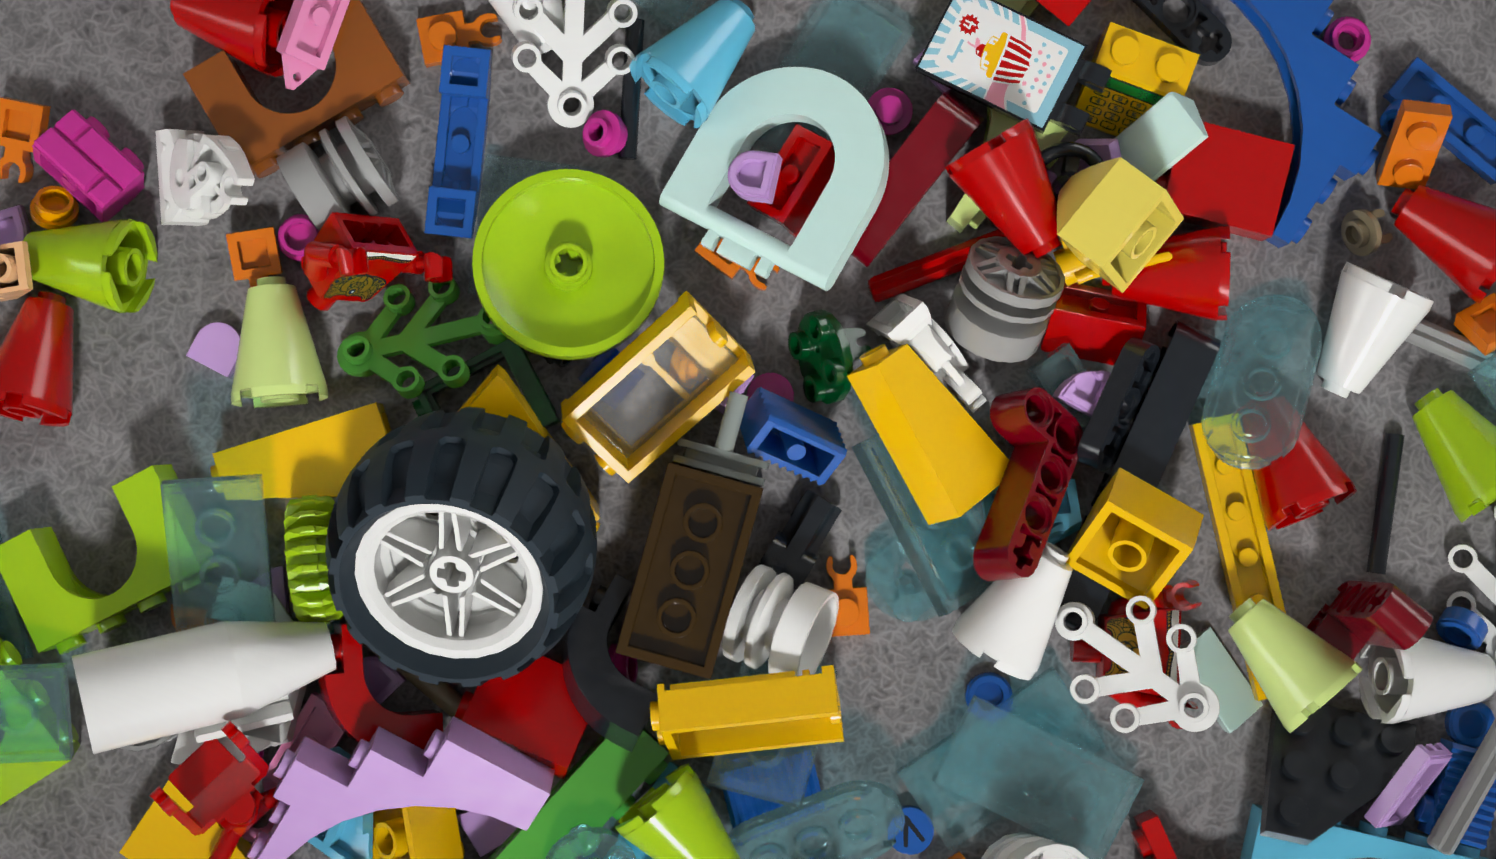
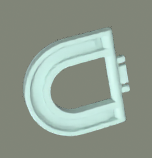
M783 67L768 70L739 83L715 104L708 119L698 129L663 189L659 204L707 229V233L701 240V245L712 252L717 247L719 241L723 239L716 252L751 271L757 259L761 258L754 270L755 274L767 279L773 267L777 265L809 283L828 291L834 285L882 200L889 175L887 139L883 127L870 104L847 81L829 72L809 67ZM789 122H803L817 126L830 136L835 151V164L829 182L793 244L790 246L718 209L717 206L730 185L728 181L729 166L739 154L750 151L758 138L773 127Z

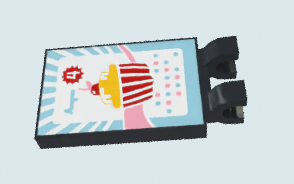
M950 0L915 67L916 72L1017 122L1028 118L1034 130L1041 134L1044 133L1049 122H1052L1080 137L1090 114L1066 104L1074 87L1079 82L1089 89L1102 94L1112 73V70L1082 59L1088 45L996 0Z

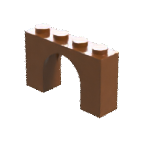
M350 0L335 40L333 52L336 61V72L330 90L318 104L305 111L288 114L265 108L257 99L234 58L224 50L183 73L218 135L230 136L240 145L247 157L253 175L256 174L258 178L266 177L280 169L276 160L280 155L302 142L306 143L312 150L322 143L319 135L321 130L326 128L330 131L337 127L335 122L344 116H347L356 125L364 118L361 113L362 111L376 103L380 107H384L397 101L404 95L402 88L410 84L362 0Z

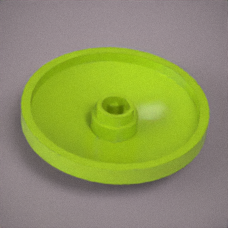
M558 169L541 172L525 178L506 190L493 203L484 216L475 238L472 268L474 283L481 305L492 323L503 335L513 343L534 354L547 358L576 360L606 353L627 341L642 327L653 311L662 287L664 252L661 237L653 218L642 202L628 189L616 181L594 172L578 169Z

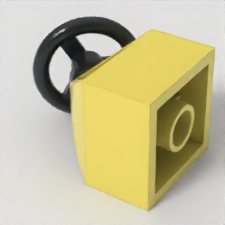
M1062 142L1045 148L1041 151L1045 166L1057 158L1064 157L1061 175L1052 183V189L1057 202V235L1079 261L1123 293L1184 220L1183 215L1166 189L1122 157L1103 161L1100 155L1092 148L1076 142ZM1080 159H1082L1090 167L1078 172Z

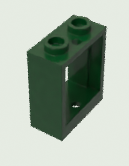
M510 339L465 361L470 369L471 377L506 359L527 402L543 427L548 429L561 422L525 350ZM460 367L450 369L447 376L456 375L460 371ZM439 375L426 381L422 393L417 396L419 399L412 402L418 417L441 410L435 395L450 387L443 382Z

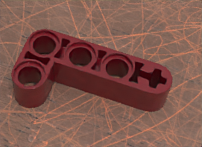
M949 90L937 99L889 161V175L882 200L851 253L853 257L867 268L939 178L945 167L950 164L985 120V118Z
M1039 387L1000 394L991 403L990 419L993 427L1014 446V450L973 553L975 570L986 581L1025 578L1035 572L1078 460V446L1083 436L1080 423L1047 391Z
M1348 580L1337 588L1340 593L1331 605L1328 606L1325 603L1307 628L1354 660L1365 644L1401 650L1409 649L1426 633L1433 621V615L1393 583Z

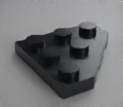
M1323 705L1313 714L1309 715L1308 719L1298 728L1289 733L1272 707L1260 836L1308 845L1368 803L1385 789L1414 750L1416 739L1415 724L1406 722L1385 724L1381 723V719H1372L1368 714Z

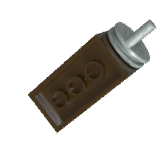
M729 392L715 447L681 438L677 441L676 445L685 447L683 456L673 454L672 461L706 470L708 473L668 462L616 647V653L711 679L763 488L730 480L726 477L764 486L766 479L756 476L759 468L768 470L770 465L768 462L733 453L749 396Z

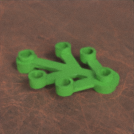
M454 278L452 281L443 283L429 282L428 291L430 296L403 331L398 335L386 337L399 318L409 314L415 307V297L408 287L403 284H395L385 291L383 301L386 306L370 327L364 332H355L342 341L337 351V361L347 374L355 377H369L375 374L393 385L400 396L412 399L422 393L425 386L423 377L414 367L404 366L399 368L386 358L405 354L438 374L448 387L458 388L468 381L470 377L469 367L460 356H445L432 347L482 335L489 343L498 345L508 338L494 324H488L490 318L483 307L476 316L432 326L445 307L454 303L460 295V288ZM450 285L447 292L438 294L442 286ZM397 296H406L402 303L393 305ZM365 348L360 356L354 357L359 350ZM460 367V371L456 375L447 376L450 369ZM415 378L412 385L406 388L402 387L406 379Z

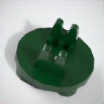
M822 309L804 315L799 323L798 331L790 333L788 347L792 357L799 362L804 379L803 390L808 401L811 403L821 401L825 404H831L845 399L851 389V383L847 375L853 371V362L860 360V356L872 348L868 345L859 346L856 343L857 340H860L866 334L863 328H843L832 313Z

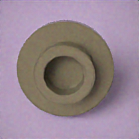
M1356 209L1345 215L1341 224L1342 239L1346 247L1353 254L1358 256L1372 254L1380 245L1386 244L1393 239L1391 233L1382 235L1381 226L1377 218L1385 216L1383 209L1372 211Z

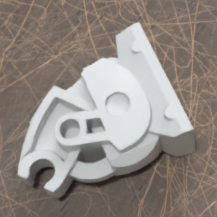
M164 129L155 131L161 225H207L209 220L222 215L228 210L230 205H247L248 197L243 196L241 187L242 185L253 186L255 178L244 151L232 137L204 134V131Z
M900 293L866 324L878 336L881 335L889 339L893 348L908 344L955 399L972 413L987 401L982 395L980 388L965 375L964 371L969 368V365L948 334L931 318L929 309L923 301Z

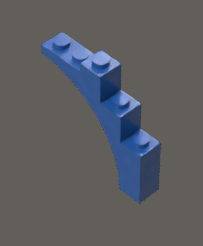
M1230 0L1261 35L1277 64L1288 97L1292 144L1295 147L1273 235L1266 239V241L1278 249L1288 245L1291 241L1297 244L1305 235L1312 223V220L1307 215L1316 202L1323 204L1337 185L1338 181L1332 178L1334 174L1344 181L1355 176L1357 173L1364 175L1379 154L1374 149V146L1382 135L1334 105L1336 103L1341 106L1353 91L1357 82L1351 79L1359 64L1316 37L1323 32L1334 15V12L1329 9L1333 0Z

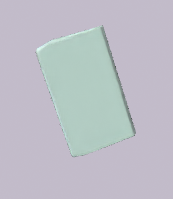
M1170 92L1116 138H1118L1122 158L1155 181L1209 136L1194 100L1176 92Z
M1208 627L1197 634V644L1194 647L1200 682L1210 687L1217 695L1220 703L1217 722L1223 731L1230 734L1252 716L1263 703L1254 699L1250 684L1212 628ZM1191 639L1181 645L1180 648H1186L1190 644Z

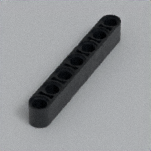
M1178 320L1174 323L1168 333V336L1172 337L1168 347L1163 346L1160 351L1159 364L1149 389L1113 463L1114 466L1110 474H1104L1091 506H1094L1097 498L1119 468L1157 488L1216 359L1221 340ZM1087 515L1085 516L1082 525L1084 524V522H1085V520H1086V518H1087ZM1073 569L1060 607L1070 602L1083 603L1093 611L1096 623L1110 589ZM1076 612L1069 613L1065 619L1066 626L1078 630L1082 625L1081 616Z

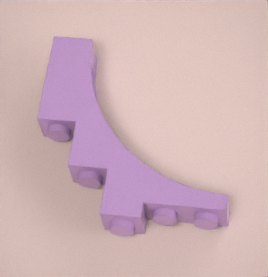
M454 716L444 732L438 729L433 732L424 750L381 727L377 728L369 742L363 739L359 741L350 759L305 736L296 752L286 749L273 773L274 776L280 778L273 795L274 798L278 799V802L268 819L274 825L268 834L260 830L246 857L250 859H287L308 840L343 821L379 810L411 806L456 808L491 816L527 831L551 794L555 770Z

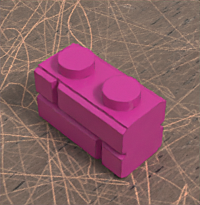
M71 110L56 122L53 128L50 127L34 141L32 145L34 161L101 222H107L143 190L144 172L142 170H144V165L130 149L123 148L120 151L108 140L110 135L100 121L93 116L85 119L76 110Z

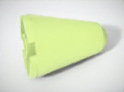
M269 276L258 278L257 286L250 287L247 290L231 391L232 405L242 407V398H253L254 408L308 404L306 395L318 393L319 401L327 399L328 387L296 286L286 284L285 277Z
M1249 598L1229 616L1235 623L1228 629L1231 637L1282 725L1289 733L1304 723L1309 715L1326 704L1363 670L1356 661L1265 599L1255 604Z

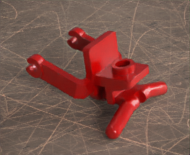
M231 721L225 724L221 730L246 756L243 762L240 763L218 739L205 741L168 776L169 781L194 806L190 811L186 812L161 787H157L149 795L169 817L173 815L194 836L204 834L216 822L222 825L223 830L209 859H230L240 837L270 809H273L278 802V799L273 797L277 786L262 793L254 787L267 775L269 765L249 745L250 741Z

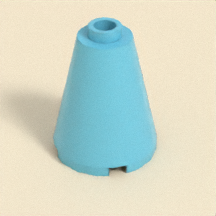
M718 0L636 55L629 65L631 76L635 82L641 77L650 87L644 93L645 96L668 117L684 126L690 120H693L694 128H699L708 119L755 32L752 11L740 0Z

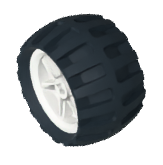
M465 407L458 412L444 413L443 409L416 417L408 424L390 431L376 442L352 469L340 489L329 520L325 549L328 585L336 611H342L346 619L347 629L359 644L365 643L373 652L379 655L380 662L394 670L400 668L419 676L420 681L436 685L440 681L461 683L462 687L481 686L488 680L500 676L503 680L512 677L528 668L535 660L545 655L559 642L574 622L587 597L595 569L597 531L595 516L590 506V497L584 480L576 467L571 468L565 459L563 449L549 436L542 437L534 430L528 428L526 421L510 414L505 418L485 413V408Z

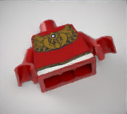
M332 212L315 239L306 244L304 256L301 259V267L312 285L307 291V299L315 308L321 311H328L337 300L368 301L401 272L422 274L424 272L425 281L431 283H443L453 280L452 259L448 256H440L434 252L424 253L417 251L399 218Z
M1196 580L1178 583L1174 587L1166 585L1154 600L1157 607L1154 624L1163 673L1179 683L1177 655L1167 645L1166 635L1171 627L1181 624L1182 611L1197 608L1202 604V602L1189 603L1184 598L1185 588L1199 586ZM1120 597L1111 603L1107 614H1099L1098 626L1140 656L1134 623L1126 615V605L1129 600ZM1134 604L1133 614L1137 619L1144 620L1150 614V607L1145 610ZM1181 629L1177 630L1173 635V642L1179 648L1181 644ZM1083 639L1070 640L1071 662L1096 663V677L1128 673V671ZM1153 689L1108 695L1119 704L1131 703L1137 708L1168 701ZM1187 701L1185 704L1187 708L1199 709L1198 705L1193 701ZM1174 720L1168 721L1172 727L1183 729Z

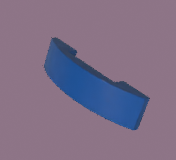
M444 45L439 86V93L442 95L432 186H429L425 234L473 238L481 190L489 116L491 50Z

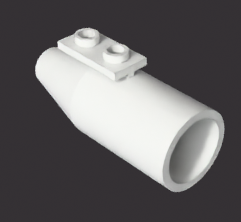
M221 621L72 656L93 754L190 730L194 732L196 743L223 738L226 735L221 728L229 721L241 732L294 720L288 694L336 670L334 648L326 622Z

